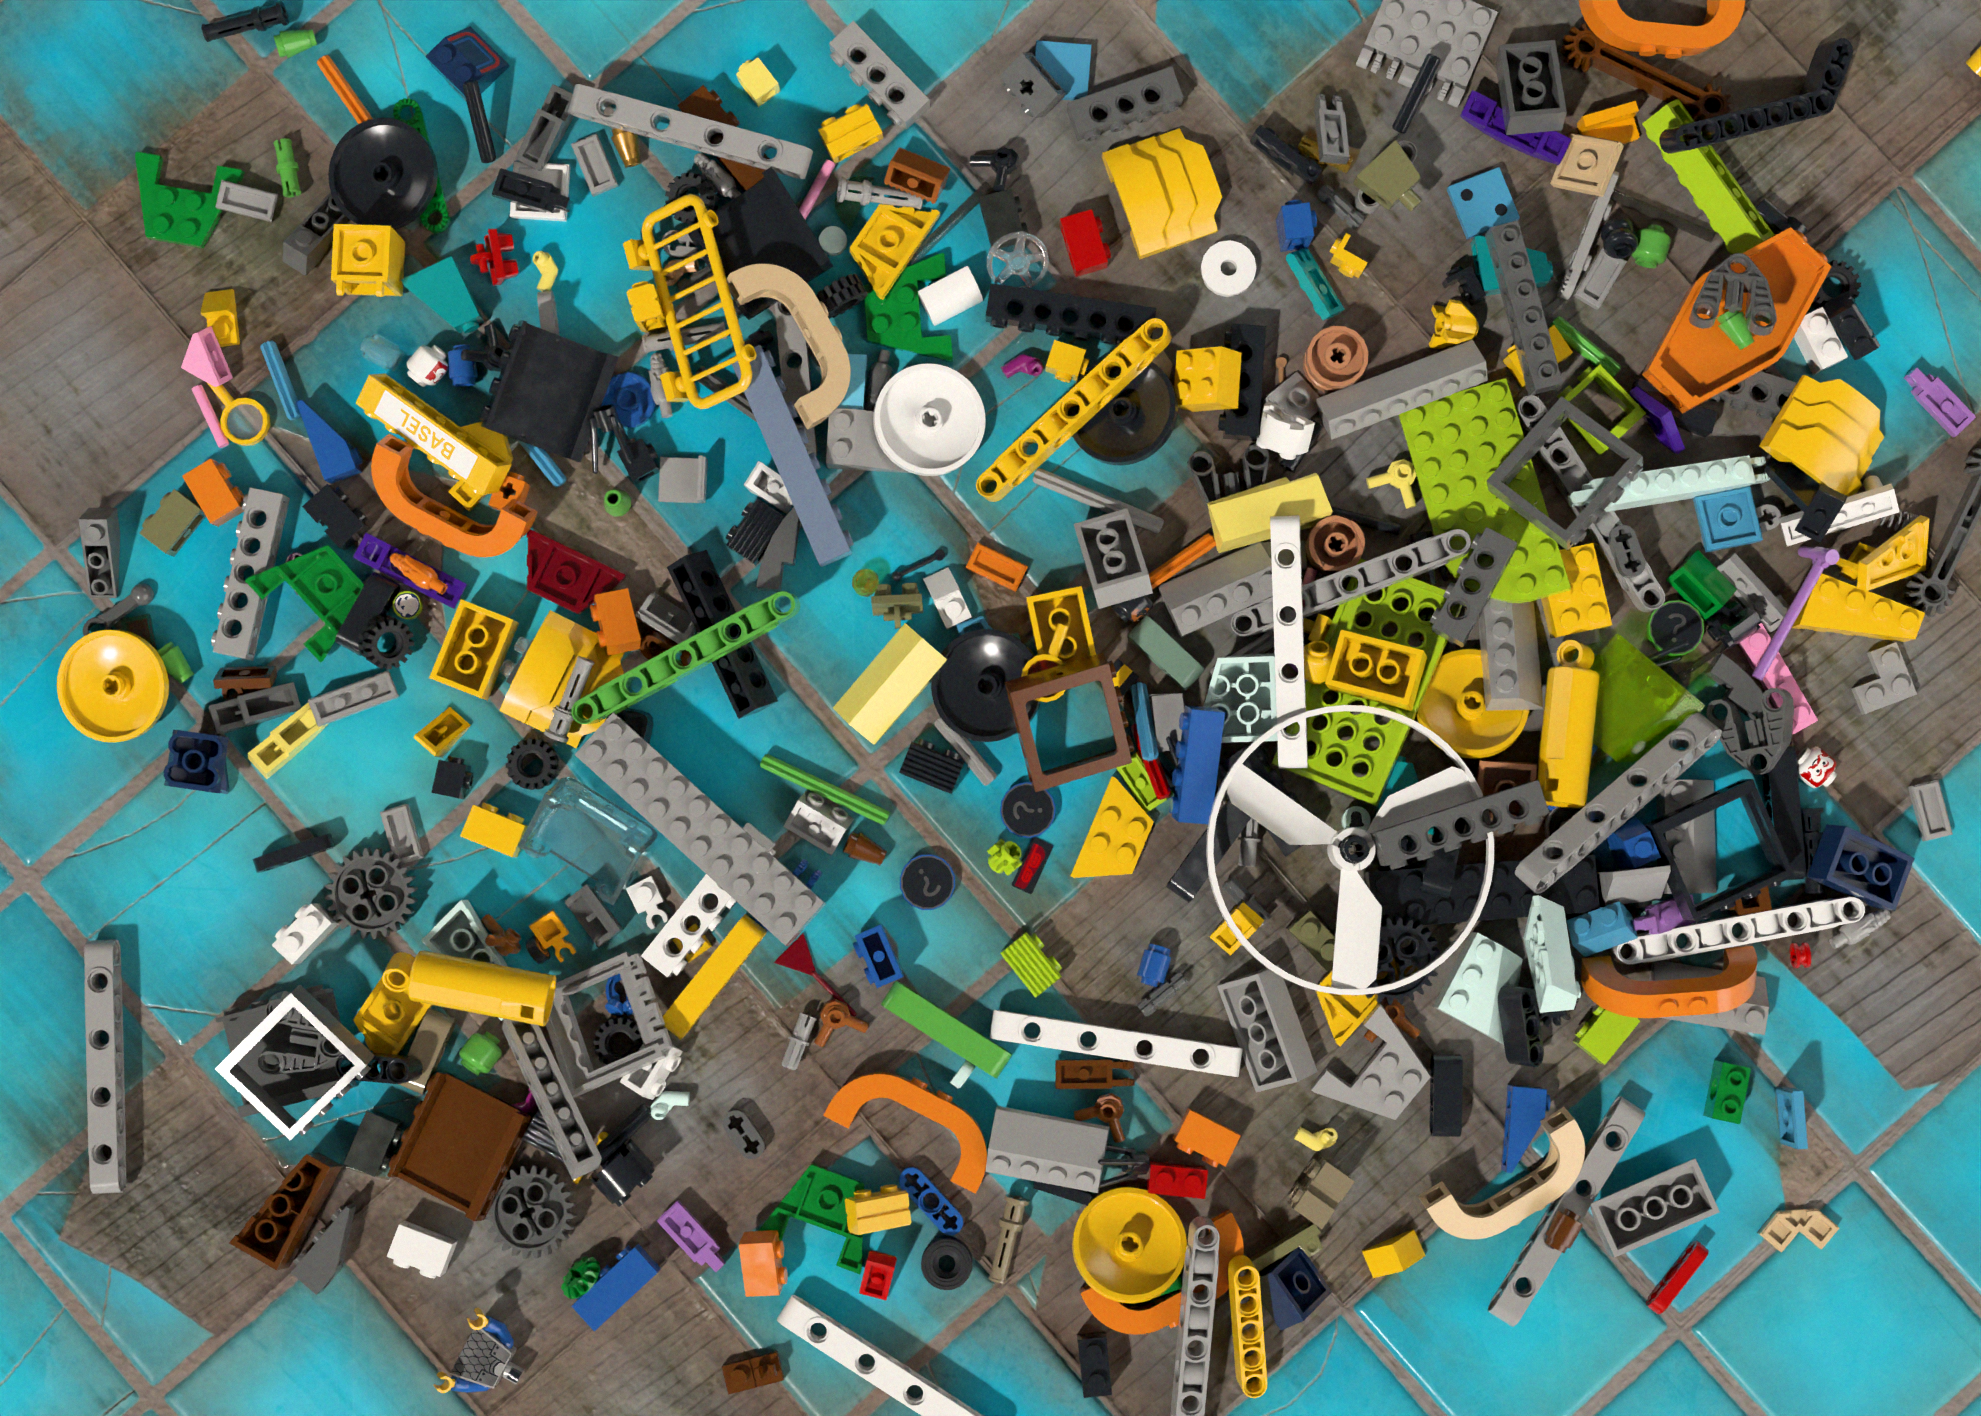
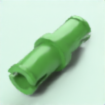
M280 139L281 144L276 140L273 143L278 161L276 171L281 177L283 196L288 198L295 197L294 192L296 196L301 195L297 176L299 166L294 160L292 140Z

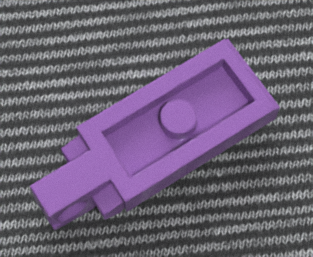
M1917 367L1904 377L1913 388L1910 392L1915 396L1914 398L1952 438L1956 437L1976 418L1939 377L1935 378L1931 374L1925 376Z
M1689 894L1694 905L1693 895ZM1674 898L1645 906L1646 915L1632 919L1634 931L1649 930V934H1661L1674 928L1696 923L1694 920L1682 918Z
M679 1200L656 1220L694 1262L697 1261L701 1266L706 1262L715 1272L725 1265L726 1262L717 1253L721 1248L716 1243L717 1241Z

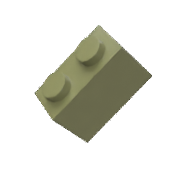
M175 489L163 496L160 501L161 506L155 514H151L145 519L142 524L143 529L140 532L143 537L165 554L173 557L206 517L198 504Z
M1306 910L1286 930L1323 971L1328 972L1333 968L1335 938L1310 910Z

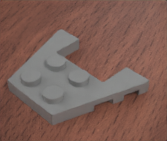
M1378 1003L1363 1024L1383 1039L1385 1043L1351 1084L1345 1082L1326 1067L1311 1086V1090L1314 1093L1396 1120L1431 1076L1415 1051L1405 1040L1399 1028L1389 1017L1383 1005Z

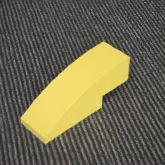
M307 703L271 731L268 738L248 753V759L268 779L306 747L328 724L318 727L310 705Z

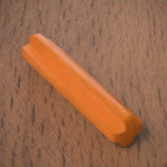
M324 55L318 59L317 65L357 123L360 124L373 119L330 56Z
M1207 533L1149 573L1152 590L1214 548L1216 542L1213 536Z

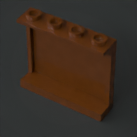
M437 1072L427 1083L426 1090L428 1091L424 1100L420 1101L414 1110L415 1118L412 1125L407 1127L402 1135L401 1141L403 1143L399 1152H396L389 1162L390 1170L387 1176L390 1178L398 1177L465 1212V1217L474 1222L485 1220L534 1116L448 1072Z

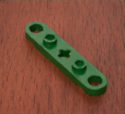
M410 98L399 100L393 108L394 119L415 128L431 145L423 112L419 104ZM405 107H413L415 109V116L410 118V120H403L401 118V111ZM439 173L434 196L426 210L420 215L423 226L432 233H441L450 224V215ZM436 211L441 212L443 218L440 224L430 225L428 222L429 215Z

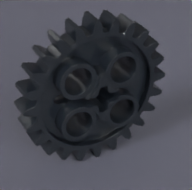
M1396 913L1394 920L1391 921L1388 915L1384 914V922L1381 923L1379 945H1384V947L1378 952L1377 975L1382 971H1387L1388 974L1381 980L1376 979L1367 988L1395 982V969L1390 963L1393 961L1388 942L1390 936H1392L1393 950L1397 955L1394 960L1399 980L1417 972L1435 960V956L1441 953L1437 947H1433L1437 944V940L1434 936L1430 937L1431 931L1428 927L1422 929L1423 924L1420 920L1413 924V919L1409 915L1402 921L1399 913ZM1411 939L1410 945L1405 948L1400 947L1403 940ZM1408 966H1415L1412 973L1404 974ZM1433 969L1428 974L1396 989L1374 993L1377 1003H1380L1385 997L1388 1005H1391L1394 998H1397L1399 1003L1403 1004L1404 996H1408L1413 1001V992L1417 991L1423 995L1424 991L1421 986L1423 984L1432 986L1428 977L1437 976L1438 973ZM1365 994V995H1366V997L1369 999V998H1371L1374 994Z

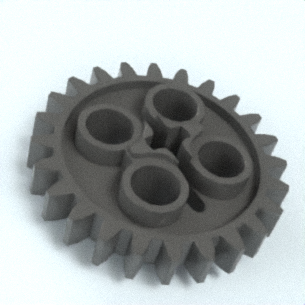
M370 847L364 848L363 855L359 849L353 851V858L349 855L343 856L345 865L340 862L334 865L338 873L332 872L328 875L334 880V883L325 885L327 889L332 890V894L325 896V899L333 900V904L327 910L337 911L333 921L342 919L341 929L351 926L350 935L352 936L360 930L361 939L367 938L370 932L372 938L377 939L380 936V931L384 937L390 935V928L395 932L401 929L398 922L408 923L409 920L405 914L415 912L409 904L418 902L417 898L411 896V893L417 891L418 887L410 886V882L416 877H407L406 873L411 867L405 866L401 868L400 864L403 858L400 857L393 861L392 851L387 852L383 856L382 848L380 847L374 851V854H372ZM376 868L384 871L385 880L383 882L376 880L374 875ZM362 870L366 871V877L362 874ZM350 878L358 881L359 889L357 892L349 888L348 882ZM375 890L376 895L369 897L367 892ZM386 894L391 895L395 900L393 909L385 905L384 898ZM360 904L368 908L369 915L367 918L360 916L358 912ZM378 910H379V911L381 912V914H382L381 917H379V916L377 915V911H378Z
M527 1165L521 1166L520 1173L517 1169L510 1170L511 1178L507 1175L502 1182L503 1185L500 1186L493 1205L489 1209L492 1212V1216L485 1218L486 1222H493L494 1225L488 1230V1233L497 1232L498 1235L494 1239V1243L504 1241L502 1250L506 1251L512 1247V1256H518L521 1251L523 1259L529 1258L531 1252L535 1259L541 1257L542 1251L545 1255L552 1254L551 1246L555 1249L562 1247L559 1239L568 1240L570 1238L565 1230L575 1228L569 1222V1219L578 1216L570 1212V1208L575 1207L577 1202H569L568 1199L574 1194V1191L565 1192L564 1188L567 1186L568 1181L558 1183L560 1174L555 1173L550 1177V1168H544L541 1173L539 1165L532 1166L531 1172ZM536 1185L540 1186L543 1190L541 1200H537L533 1195V1189ZM521 1188L524 1189V1196L520 1192ZM511 1197L516 1199L518 1203V1208L515 1212L510 1211L508 1208V1201ZM534 1207L535 1212L532 1216H528L527 1211ZM548 1211L553 1214L555 1219L551 1227L544 1221V1216ZM522 1223L527 1225L529 1229V1235L526 1239L519 1234V1227ZM538 1228L542 1231L541 1236L538 1234Z

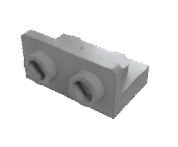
M805 791L798 799L783 827L832 855L854 819L842 808L834 807L825 802L820 795Z

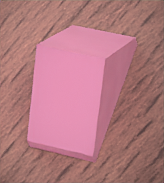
M212 326L194 333L181 368L214 387L233 379Z

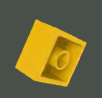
M1222 346L1178 350L1174 381L1178 408L1192 412L1238 408L1242 353Z

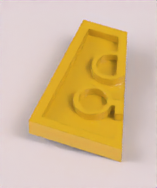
M1920 515L1859 561L1857 588L1868 591L1925 571L1929 518Z

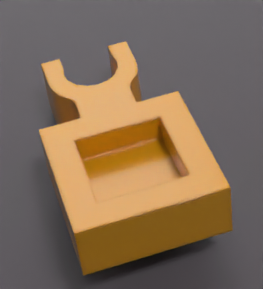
M554 909L529 925L544 949L553 945L555 955L560 963L564 961V957L560 953L562 948H568L572 955L576 953L575 947L569 941L564 940L563 937L568 935L569 931Z

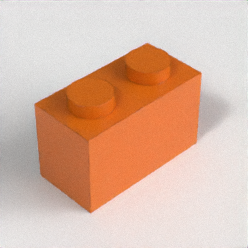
M209 459L182 475L211 524L219 527L245 511L242 509L244 495L237 486L233 487L228 479L231 477V473L223 462L219 464L217 461Z
M628 588L596 594L594 596V605H590L593 622L598 621L601 630L597 631L599 647H605L607 656L640 649L641 638Z
M1187 1108L1173 1139L1178 1142L1176 1147L1190 1155L1194 1150L1204 1155L1202 1161L1217 1168L1218 1164L1226 1167L1241 1136L1239 1133Z
M778 1230L744 1232L738 1245L746 1297L780 1295L783 1285L787 1284L788 1272L787 1268L782 1266L781 1258L784 1257V1243L779 1241Z

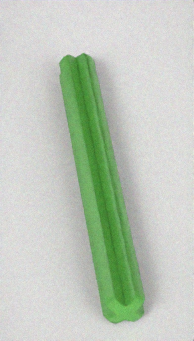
M765 754L761 760V768L877 823L884 825L889 818V811L778 758Z

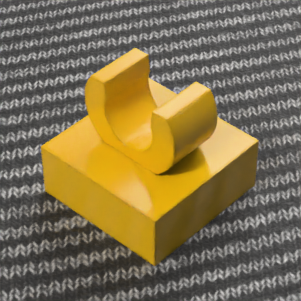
M1318 614L1315 622L1303 618V631L1310 634L1308 640L1310 642L1324 641L1332 620L1321 614Z

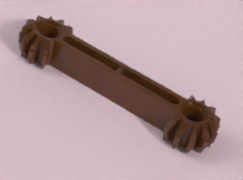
M1586 23L1582 24L1579 29L1575 26L1572 27L1569 31L1570 35H1565L1562 39L1565 45L1561 47L1560 53L1567 54L1563 60L1564 63L1571 61L1574 63L1572 66L1573 71L1581 66L1582 71L1585 73L1592 66L1666 103L1679 99L1688 113L1693 115L1692 119L1694 121L1730 113L1729 111L1734 108L1733 103L1727 102L1731 97V93H1727L1724 96L1721 94L1722 86H1718L1714 91L1712 85L1707 84L1703 91L1602 42L1592 30H1588ZM1584 43L1588 45L1590 52L1585 53L1581 51L1579 44ZM1704 104L1712 105L1715 113H1708L1704 108Z

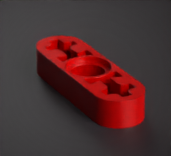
M1697 1240L1693 1241L1649 1295L1646 1306L1658 1315L1663 1313L1704 1262L1709 1250Z

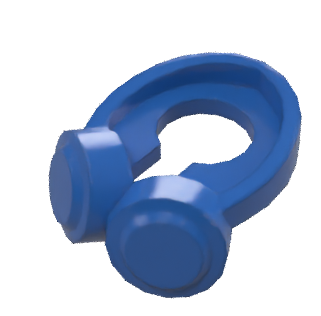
M620 974L610 977L605 991L608 1000L605 1005L606 1010L615 1016H621L623 1013L634 1015L627 994L626 1001L622 1004L620 1002V995L615 991V985L621 980Z

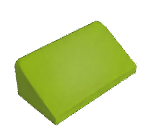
M1138 751L1131 756L1132 763L1117 767V770L1143 810L1147 813L1170 797L1162 800L1157 799Z

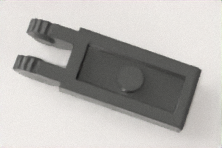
M1317 94L1314 100L1319 161L1347 164L1350 155L1346 117L1342 107V99L1337 95H1333L1331 99V110L1326 109L1324 94Z

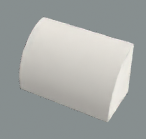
M968 266L918 291L919 299L934 326L983 301L981 292Z

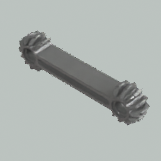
M1980 448L1973 450V456L1967 457L1965 460L1971 467L1965 468L1963 472L1971 474L1970 482L1925 575L1918 572L1913 575L1914 581L1906 583V586L1911 591L1904 593V597L1912 599L1908 606L1911 608L1917 606L1916 610L1926 613L1928 618L1934 617L1936 613H1945V606L1953 604L1948 595L1954 594L1955 590L1948 589L1947 584L1981 515ZM1975 496H1976V499H1975V501H1974V503H1973V505H1972V507H1971V509H1970V511H1969V508H1970V506H1971V504H1972V502H1973V500H1974V498H1975ZM1951 546H1952V549H1951V551H1950V553H1949V555H1948V557H1947V559H1946V556H1947V554H1948V552H1949V550H1950V548H1951ZM1926 587H1930L1934 592L1932 600H1929L1925 595Z

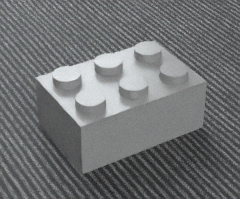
M1128 508L1074 524L1099 609L1153 593L1149 574Z

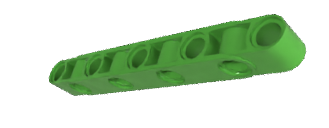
M785 591L777 592L766 599L753 603L609 681L574 703L571 712L574 720L580 724L598 723L609 717L613 712L617 714L764 635L798 614L800 610L798 597ZM788 597L791 600V608L783 613L779 608V602L782 598ZM734 624H738L741 627V635L737 639H732L730 636V628ZM684 651H689L692 656L691 662L687 666H684L680 660ZM636 677L642 682V688L637 693L631 687L632 681ZM586 704H589L593 709V714L589 719H586L582 713Z

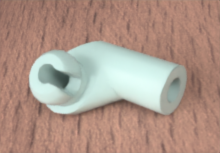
M662 1092L651 1105V1116L656 1120H662L674 1105L689 1106L690 1092Z

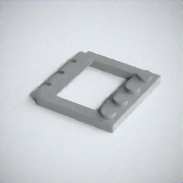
M625 952L556 983L554 1002L546 1027L563 1078L573 1098L666 1058L665 1052L673 1048L667 1028L657 1031V1028L665 1025L658 1003L647 1004L656 997L649 977L638 978L647 972L640 953L630 955L628 952ZM620 974L645 1049L594 1070L569 995Z

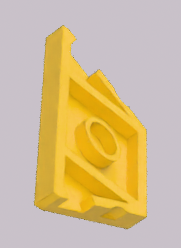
M879 204L850 246L851 255L879 299L883 300L939 219L940 212L938 210L931 209V212L915 211L913 207L896 208L893 205Z
M1113 776L1109 781L1070 875L1073 878L1132 874L1154 823L1122 784Z
M1393 958V961L1390 963L1395 969V981L1399 980V974ZM1408 966L1405 969L1404 974H1406L1412 968V966ZM1332 969L1318 985L1331 987ZM1380 972L1376 979L1381 980L1385 978L1388 972ZM1315 990L1335 1043L1338 1046H1341L1378 1005L1375 1000V994L1368 999L1365 994L1338 995Z
M381 977L353 1020L359 1031L363 1033L370 1051L400 1054L432 1005L411 1001L408 996V989L402 992L389 990L383 984Z

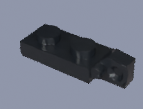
M1259 125L1250 140L1254 147L1291 175L1295 173L1309 185L1313 184L1323 170L1314 160L1304 159L1296 147L1281 141L1277 133L1270 128H1264L1262 125Z
M502 168L499 170L492 191L493 197L545 213H553L554 208L570 212L573 203L569 197L559 195L560 189L552 183Z

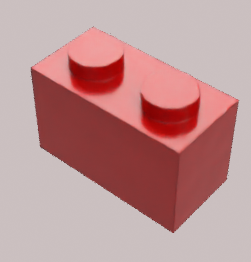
M1090 209L1060 218L1059 226L1075 277L1106 269L1108 265L1107 259H1111V253L1108 243H1102L1099 234L1103 232L1100 217H1094L1093 211Z
M1150 1161L1146 1190L1151 1194L1205 1199L1208 1170L1202 1166Z

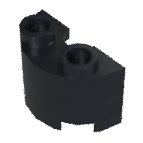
M1732 599L1728 600L1722 608L1705 620L1710 626L1706 629L1709 636L1715 642L1721 640L1728 649L1735 647L1761 628L1758 625L1761 619L1757 612L1748 607L1744 609L1740 603Z

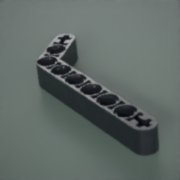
M1845 38L1823 42L1817 46L1799 95L1667 128L1661 133L1659 138L1661 149L1668 154L1688 151L1830 113L1834 108L1853 56L1851 42ZM1683 135L1684 141H1680V136Z

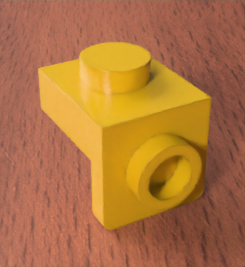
M1346 233L1343 239L1337 237L1329 252L1334 255L1330 263L1339 267L1338 270L1343 275L1353 278V276L1359 278L1368 262L1344 250L1351 236Z
M1859 543L1848 560L1839 558L1836 565L1841 569L1840 574L1850 581L1858 580L1859 561L1876 548Z

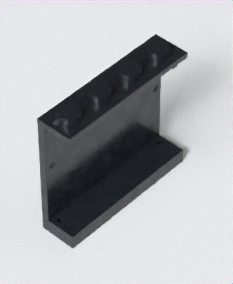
M770 167L762 172L766 179L714 211L718 217V225L712 227L725 276L727 279L730 273L745 266L772 264L794 272L808 283L832 268L833 264L774 169ZM690 219L686 221L689 226L694 224ZM700 228L688 233L695 246L700 244L703 249H706ZM707 254L702 258L704 259L709 269H712ZM760 297L738 307L735 300H732L738 316L743 313L748 320L778 302V300L773 298Z
M519 320L518 325L514 324L510 330L508 340L512 342L509 350H504L499 360L498 366L502 367L499 378L494 377L490 385L489 393L492 394L489 405L484 404L479 417L483 421L481 427L581 463L591 435L589 418L594 417L593 410L602 405L619 357L597 351L528 324L527 321Z

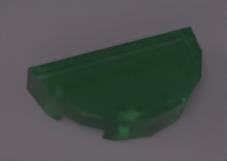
M864 175L848 179L849 181L856 182L868 180L872 184L874 182L873 177ZM848 190V192L858 193L856 190ZM836 193V213L842 224L852 229L862 205L856 201L844 200L843 202H838Z

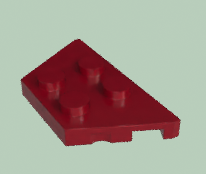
M531 529L527 532V590L578 615L594 604V596L596 594L611 591L626 578L625 574Z

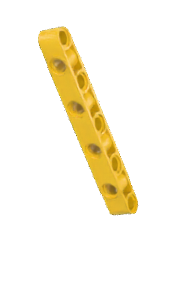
M1158 318L1146 321L1136 332L1118 345L979 476L976 482L978 493L991 502L1003 499L1014 487L1022 483L1169 345L1172 338L1171 332L1164 321ZM1163 329V335L1159 339L1154 340L1150 338L1153 330ZM1121 367V374L1118 377L1109 378L1111 369ZM1079 405V413L1073 417L1068 416L1070 407ZM1037 443V452L1033 455H1027L1028 446ZM991 481H996L997 487L995 491L986 493L987 484Z

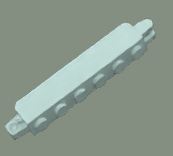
M1748 455L1640 472L1634 482L1630 480L1623 488L1625 491L1616 503L1611 502L1604 510L1609 512L1692 499L1695 496L1764 483L1770 480L1767 473L1754 475L1752 467L1756 468L1765 464V457L1750 458ZM1612 477L1594 479L1582 485V491H1576L1568 495L1570 507L1587 506Z

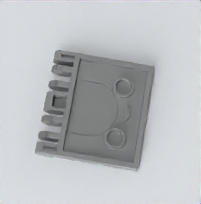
M1383 0L1356 62V66L1366 69L1372 53L1375 52L1377 56L1370 71L1376 73L1379 70L1383 56L1392 59L1393 62L1387 70L1386 78L1392 80L1399 63L1405 66L1397 83L1411 88L1426 55L1431 53L1439 57L1441 61L1425 94L1427 95L1430 92L1434 77L1444 81L1437 94V99L1440 101L1444 100L1450 84L1454 85L1447 104L1458 108L1498 12L1471 0Z

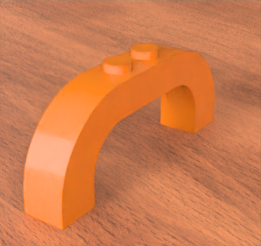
M1579 0V6L1589 28L1608 45L1620 50L1639 52L1640 56L1665 54V58L1676 59L1682 56L1703 53L1729 37L1742 18L1745 0H1707V13L1701 26L1634 20L1622 11L1617 0Z
M388 434L376 444L372 457L371 473L376 491L384 505L401 521L416 528L420 533L429 535L442 542L446 547L454 548L470 556L493 557L511 549L532 527L538 511L515 499H512L501 509L497 523L493 525L475 522L421 493L409 476L408 464L414 446L391 434Z
M1753 946L1724 948L1722 973L1711 977L1658 981H1636L1622 976L1614 968L1611 956L1582 958L1581 982L1586 994L1594 1003L1622 1016L1660 1018L1715 1014L1737 1008L1752 996L1756 986L1757 955Z
M875 1072L861 1075L849 1081L836 1093L829 1103L823 1116L848 1129L859 1108L875 1098L892 1099L947 1127L955 1134L961 1147L960 1160L950 1181L976 1194L986 1170L987 1148L985 1138L976 1120L965 1109L951 1102L953 1099L951 1095L941 1090L934 1093L926 1089L928 1084L916 1077H913L910 1081L893 1073Z
M1230 1209L1211 1218L1220 1237L1215 1300L1229 1289L1228 1264L1230 1260L1235 1256L1244 1254L1242 1234ZM1089 1285L1079 1289L1091 1313L1101 1323L1115 1331L1137 1335L1155 1332L1168 1325L1170 1328L1179 1325L1182 1288L1170 1292L1144 1306H1131L1113 1301L1100 1295ZM1205 1285L1195 1286L1193 1292L1200 1293L1204 1290Z

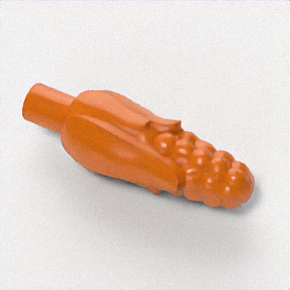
M391 554L390 562L418 587L428 590L432 588L440 594L446 592L448 585L438 579L437 573L431 567L411 558L409 555Z

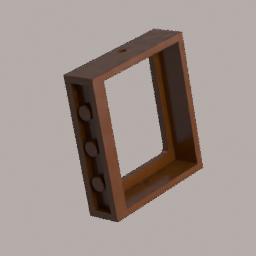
M1103 653L1004 682L1029 780L1035 792L1132 763L1130 752L1134 751L1130 735L1126 736L1124 729L1128 727V721L1125 712L1120 711L1118 703L1122 702V696L1119 687H1114L1112 679L1117 677L1113 662H1108ZM1093 681H1100L1116 749L1042 771L1025 707L1026 703Z

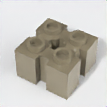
M1319 1156L1317 1160L1312 1159L1306 1166L1304 1173L1307 1177L1303 1183L1299 1184L1296 1182L1289 1191L1288 1197L1290 1199L1288 1203L1298 1213L1323 1229L1334 1213L1336 1206L1343 1200L1355 1181Z

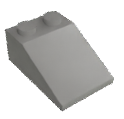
M836 408L829 416L826 453L828 469L910 473L893 463L881 449L874 431L873 411Z
M1670 865L1597 872L1600 906H1608L1619 901L1623 905L1634 903L1635 908L1652 905V901L1660 900L1671 872Z

